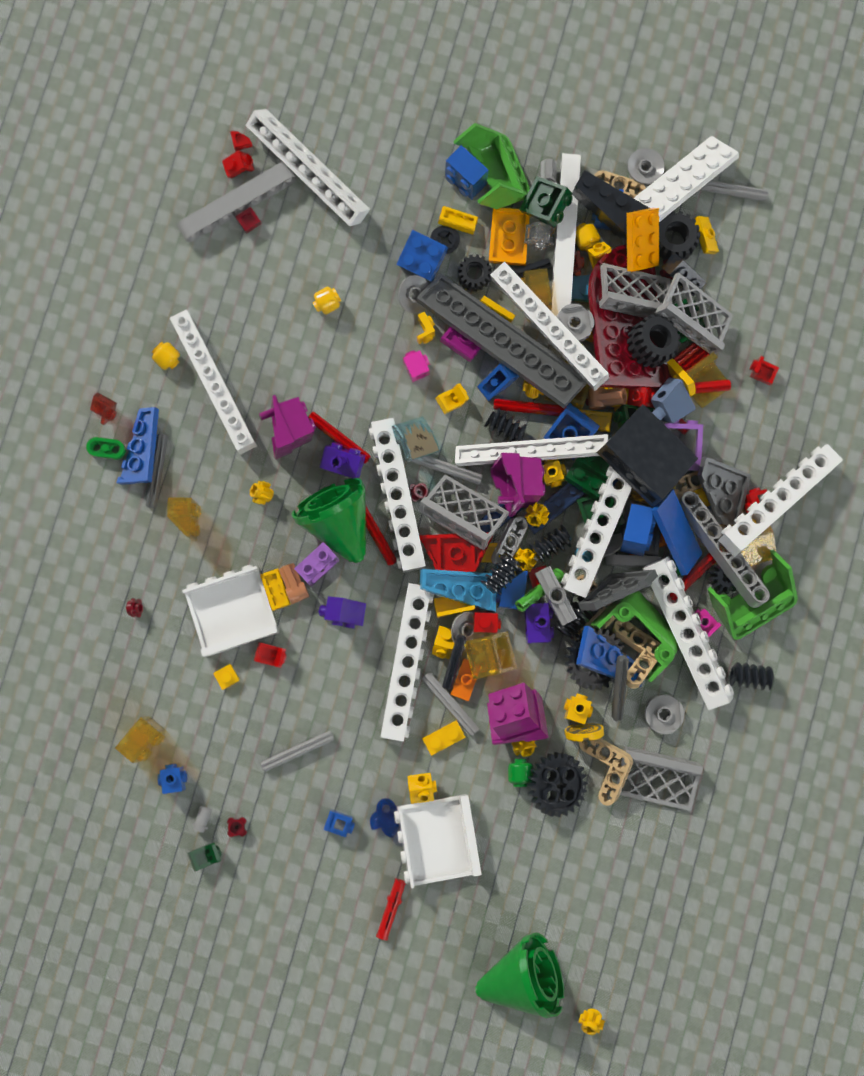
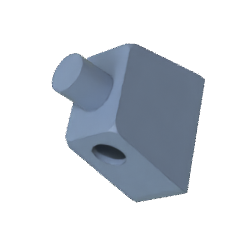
M669 377L651 398L655 408L652 413L659 420L669 423H675L696 409L681 379Z

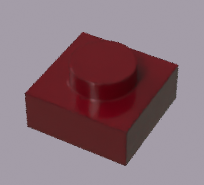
M252 207L235 216L246 234L262 224Z

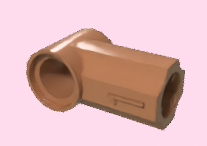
M623 387L612 389L598 388L596 391L591 388L588 390V408L590 410H603L608 406L625 405L627 401V394Z
M294 563L279 569L291 604L310 597L304 582L301 581L298 572L294 569L296 567Z

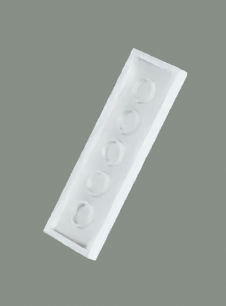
M711 136L634 197V199L649 208H659L660 222L737 160L739 152Z

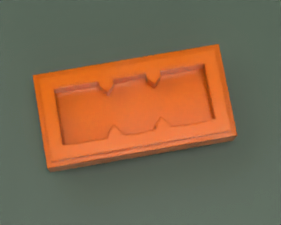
M463 658L450 695L469 701L482 665Z

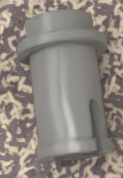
M200 806L196 822L193 823V830L204 833L205 829H208L207 823L212 809Z

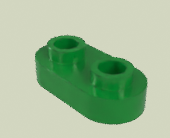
M93 437L86 444L88 453L94 457L118 460L126 453L125 445L116 439ZM100 445V450L95 451V447ZM116 447H119L118 453H114Z

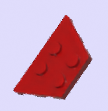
M457 534L419 535L420 541L423 543L435 569L447 571L477 572L492 538L489 540L487 547L483 551Z

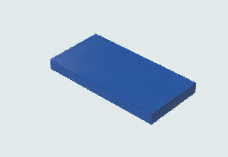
M672 489L651 512L680 574L688 575L702 555V551L675 491Z

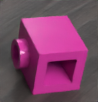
M413 350L405 354L403 363L412 383L430 375L428 368L430 363L426 354L422 355L420 350L417 352Z

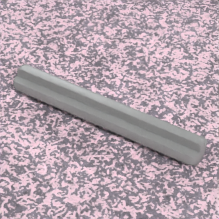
M713 180L700 189L765 201L768 196V191L764 189Z
M427 455L412 459L410 456L412 462L477 485L481 483L483 478L481 474Z
M430 672L422 677V681L468 734L473 736L479 730L478 726Z
M328 731L261 762V767L264 772L333 741L334 736L331 731Z

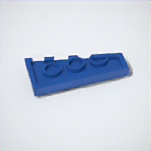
M149 407L138 410L132 430L134 433L133 439L128 443L127 449L129 452L126 460L122 462L121 468H123L121 477L117 479V484L126 485L152 482L159 416L158 408Z
M584 626L576 664L615 679L617 657L624 654L615 645L609 644L602 635L596 634L593 628ZM626 655L627 658L629 659V663H628V670H629L630 667L633 665V663H634L635 661H634L632 658H630L628 655ZM636 672L631 680L635 681L640 673Z

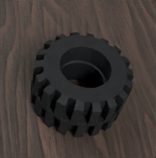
M672 211L670 215H667L659 222V259L661 257L664 260L669 259L675 253L683 260H687L692 255L699 243L700 232L698 230L700 228L699 225H695L696 220L694 218L692 220L689 218L691 215L686 214L685 216L681 211L678 214ZM665 232H679L683 236L684 243L680 245L672 244L667 240Z
M652 314L632 327L628 333L629 339L627 344L630 345L628 350L632 352L631 356L633 359L636 358L639 364L643 363L645 367L655 368L674 357L679 351L678 347L681 345V342L678 341L681 339L680 334H677L679 330L673 326L674 323L672 321L669 322L665 316L662 318L659 314L655 316ZM650 336L656 340L658 347L652 343Z

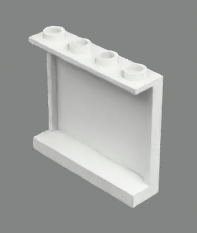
M253 564L242 567V571L236 573L234 570L223 573L224 577L218 579L216 576L205 579V583L199 585L197 582L186 586L187 589L182 590L187 598L202 647L200 650L203 657H209L279 633L260 577L261 573L257 566L253 567Z
M467 794L435 799L425 803L396 806L397 811L394 812L396 824L399 823L400 826L397 836L399 844H403V851L400 854L402 864L406 863L407 871L404 872L406 884L409 883V886L414 888V886L469 875H482Z

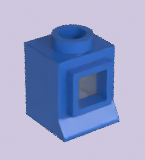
M331 809L323 830L347 837L348 833L352 834L355 825L352 822L353 816Z

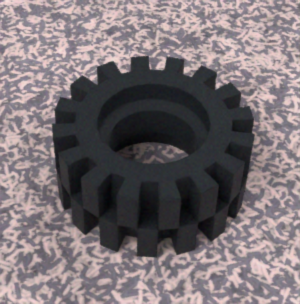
M473 254L469 255V258L466 256L464 261L460 262L458 268L459 282L462 283L464 288L467 287L469 291L471 289H474V291H477V289L483 290V287H487L488 282L491 280L492 267L489 265L490 262L488 260L485 261L484 256L480 258L478 254H476V257H473ZM471 267H478L482 271V276L478 279H472L468 276V270Z

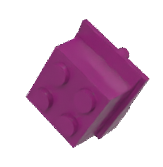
M275 394L272 396L271 409L259 413L261 421L272 417L274 437L271 439L275 460L291 454L294 449L312 441L316 427L312 418H308L306 414L308 412L304 401H300L299 397L279 403Z
M501 453L490 468L495 487L501 493V496H498V504L505 505L506 510L509 511V517H513L520 508H528L529 505L533 506L545 494V484L542 481L544 466L541 464V458L522 457L520 453Z
M521 683L488 694L489 703H487L493 745L549 738L543 700L536 689L531 690L525 683Z

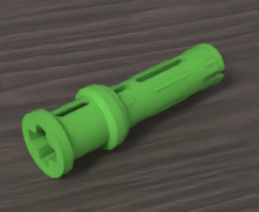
M555 568L553 572L559 584H561L564 573L559 568ZM539 584L515 602L519 611L524 612L529 606L545 595L541 585Z

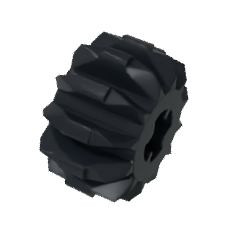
M718 564L714 565L715 570L709 572L714 577L708 579L709 582L714 581L715 583L711 588L718 587L717 593L719 594L723 590L725 594H729L730 590L735 592L737 589L729 578L726 579L727 581L722 580L726 574Z

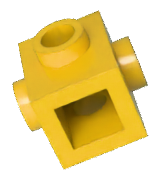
M555 459L544 461L542 481L546 483L547 487L551 486V488L562 485V482L565 481L564 476L567 475L565 465H560L559 460L555 461ZM555 469V475H549V470Z
M578 693L576 697L571 696L570 699L567 698L564 705V710H566L564 718L585 724L587 717L590 718L593 712L592 702L587 700V696ZM577 705L581 707L579 712L576 710Z
M431 773L407 776L411 804L434 801L433 793L437 792L436 780L432 781Z

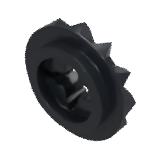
M444 225L438 226L432 231L430 238L442 243L440 238H445L449 235V243L445 242L443 245L448 247L446 254H452L458 248L460 242L459 234L456 229Z

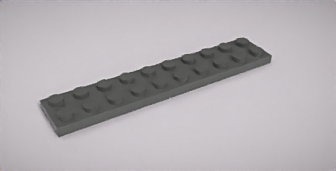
M441 273L417 296V303L561 407L565 408L587 384L572 366Z

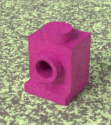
M705 608L694 611V613L699 615L701 621L703 618L707 621L706 626L702 623L700 626L703 631H706L708 637L722 626Z

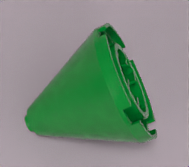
M350 478L344 480L345 485L336 486L333 483L304 499L297 505L299 509L297 514L295 510L292 512V517L296 524L322 543L324 542L347 561L358 563L364 559L366 554L365 486L361 479Z
M537 932L524 936L478 980L475 987L477 996L483 1001L543 1018L558 1016L563 1009L562 1006H559V999L564 998V983L554 950L548 951L544 944L548 943V940Z

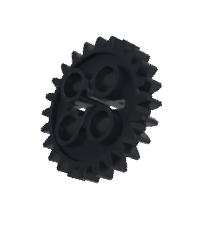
M602 628L594 630L596 634L602 635L609 644L615 645L622 654L626 655L625 652L621 651L624 645L618 644L621 639L614 638L615 633H609V630H602ZM575 634L577 640H570L573 646L566 647L570 654L564 655V657L569 658V661L564 664L570 666L567 670V673L572 674L570 678L576 680L575 684L582 685L585 689L589 687L592 691L595 688L602 690L603 685L609 688V681L615 683V679L603 674L598 675V672L587 668L581 669V666L576 664L582 636Z
M554 752V755L548 753L547 758L540 757L542 763L535 762L536 770L531 769L534 775L528 776V779L532 780V783L527 785V787L532 788L528 795L534 796L531 802L536 804L535 808L541 810V813L551 817L554 815L561 817V814L568 816V811L574 812V805L580 807L578 800H584L581 794L587 792V790L583 789V786L588 784V782L583 781L587 774L581 773L584 767L578 766L580 761L574 760V756ZM550 771V777L547 779V774ZM550 791V797L547 799V794Z

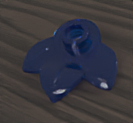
M383 798L377 803L376 811L370 817V827L372 830L381 828L385 835L393 838L398 831L399 823L396 824L394 812L397 811V807L391 799ZM384 805H389L390 809L388 812L382 810Z

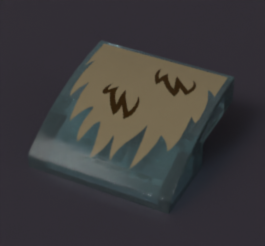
M423 416L392 426L396 443L402 444L407 462L440 451L434 433Z

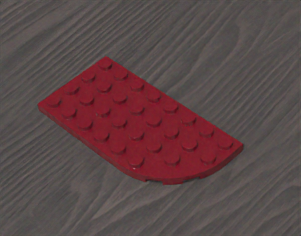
M618 246L612 252L606 253L596 263L588 284L590 312L594 318L592 331L595 357L600 365L609 373V379L600 387L631 389L649 387L660 389L669 378L667 362L655 368L645 367L643 363L639 364L636 358L633 359L631 356L632 352L628 350V347H630L627 344L629 339L628 333L632 327L644 318L602 309L599 305V301L602 299L600 270L602 263L627 268V246ZM655 267L638 270L639 272L656 275ZM607 271V274L613 280L615 278L614 274ZM623 275L629 283L632 282L629 276ZM618 279L615 281L621 289L625 287ZM639 279L646 287L649 286L646 280ZM635 283L632 285L638 293L642 291ZM608 286V291L617 293L611 286ZM652 287L648 289L655 297L659 295ZM627 289L624 291L626 295L634 297ZM644 293L641 295L643 299L650 300ZM650 336L652 343L658 347L656 340Z

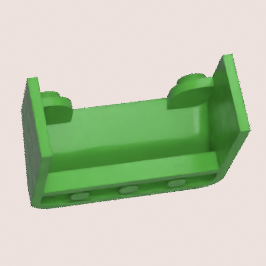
M474 123L454 140V144L462 145L489 170L487 182L491 190L477 200L478 204L500 209L525 200L530 186L513 145L506 135Z
M774 549L770 551L772 564L764 567L761 573L762 583L768 589L770 597L760 607H750L741 594L731 599L727 594L718 595L711 587L708 588L712 607L728 633L735 640L743 638L791 609L797 603L798 596L792 567ZM755 593V597L761 600L760 596Z
M636 591L623 599L612 602L590 625L593 628L600 629L612 616L621 622H628L635 616L661 643L654 652L657 663L645 679V681L652 682L673 661L679 646L667 620L639 591Z

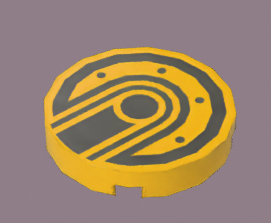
M594 723L575 724L568 726L564 730L568 740L577 742L584 741V738H589V740L593 741L604 736V727Z

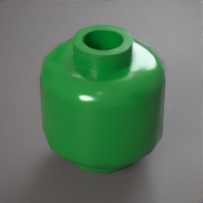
M515 759V763L508 765L509 783L513 784V787H527L528 784L532 783L528 776H533L531 772L533 765L526 763V759Z

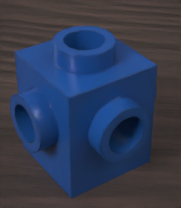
M177 763L165 765V769L160 770L157 779L158 785L162 786V794L186 790L185 782H187L188 778L186 770L183 771V766L177 767Z

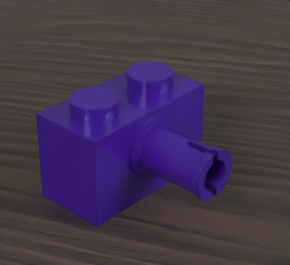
M332 442V444L325 446L319 468L350 478H359L366 455L360 454L361 451L358 449L350 448V450L343 448V445Z
M328 596L327 604L319 607V615L324 617V620L332 621L331 625L355 629V625L363 626L366 603Z
M549 603L532 604L524 611L526 644L549 643L551 638H554V627H550V619H553L552 607H549Z

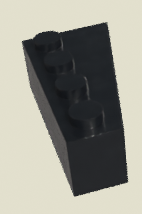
M586 170L582 173L572 192V195L589 211L591 210L601 223L606 224L611 229L610 231L615 236L617 235L626 246L627 213L649 209L648 206Z

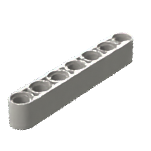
M281 162L182 219L177 224V227L187 242H193L235 218V216L249 207H254L290 186L297 180V176L284 162Z
M692 491L685 492L679 499V502L693 531L747 604L753 608L763 605L770 597L768 589L741 553L734 557L718 541L723 536L721 533L723 529L699 496ZM685 500H688L691 505H687ZM696 515L700 516L702 521L698 520ZM708 531H711L714 534V537L710 536L708 534ZM719 546L723 547L725 552H722ZM731 562H734L737 565V568H734ZM743 578H746L749 584H746L743 581ZM755 593L760 596L761 600L755 597Z

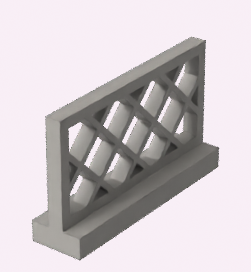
M602 263L600 266L602 299L599 301L600 308L643 318L652 314L654 316L657 315L655 313L657 307L663 304L659 302L658 298L665 299L671 285L670 278L639 271L631 272L627 271V268ZM607 271L614 274L615 278L613 280L607 274ZM623 275L629 276L632 282L629 283ZM617 279L625 286L623 289L615 283ZM639 279L646 280L649 286L646 287ZM634 283L642 290L640 293L632 287ZM656 283L664 284L665 290L662 291ZM608 286H611L617 293L608 291ZM652 287L659 295L655 297L648 289ZM627 289L634 297L626 295L624 291ZM644 293L650 300L643 299L641 295Z
M679 272L674 275L663 304L658 306L655 312L661 315L662 318L664 316L667 317L669 322L672 321L674 323V327H677L682 334L710 355L723 350L725 346L723 339L733 317V314ZM678 282L683 284L684 291L679 292ZM691 292L697 295L698 302L693 303ZM681 294L686 295L688 304L683 305ZM673 296L676 298L678 307L670 302ZM707 302L710 305L711 313H707L704 303ZM699 304L702 315L697 316L694 305ZM685 307H689L692 317L685 313ZM718 313L726 317L722 324L720 323ZM709 315H713L714 326L710 325ZM703 317L706 328L699 324L698 318ZM713 328L717 329L718 337L713 335Z
M446 474L427 497L424 496L420 501L419 508L420 513L483 551L487 547L489 540L509 515V511ZM447 482L453 486V490L443 491L442 486ZM466 493L469 499L459 500L458 494ZM455 494L456 501L446 502L445 495ZM436 496H442L443 502L435 503L431 499ZM474 503H483L485 509L476 510ZM471 504L472 510L462 512L461 505ZM448 506H458L459 512L452 513L448 511ZM490 512H498L502 516L498 519H492ZM487 513L488 520L478 521L477 514ZM474 515L475 522L465 521L464 516ZM490 524L491 531L487 534L481 530L480 526Z
M623 746V751L631 755L633 762H635L638 768L629 773L627 777L632 783L633 788L628 791L622 790L620 795L689 811L692 810L699 776L703 770V766L700 763ZM622 758V760H621V762H622L621 765H622V766H624V765L626 764V763L624 762V760H625L624 758ZM647 766H653L657 773L647 778L642 770ZM671 770L676 777L666 783L661 774ZM640 771L645 780L635 786L630 777ZM687 774L693 775V783L685 787L680 778ZM619 776L617 777L616 784L620 783ZM660 776L664 785L654 790L649 781ZM679 780L683 789L673 794L669 785ZM648 783L652 792L642 795L638 788ZM667 787L672 796L665 800L660 799L657 793ZM686 792L689 796L688 804L679 803L676 797Z

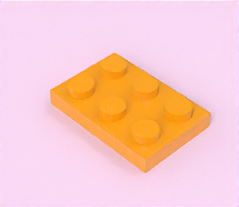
M493 208L488 260L490 263L502 264L505 261L507 265H526L529 215L522 213L519 209Z
M649 208L627 213V271L634 272L659 266V208Z

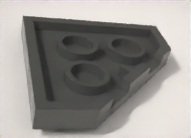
M702 457L697 476L716 520L720 525L727 527L730 524L733 527L736 524L734 520L742 514L751 474L711 458Z
M656 570L609 574L579 603L581 611H596L607 604L651 586L652 582L658 577Z

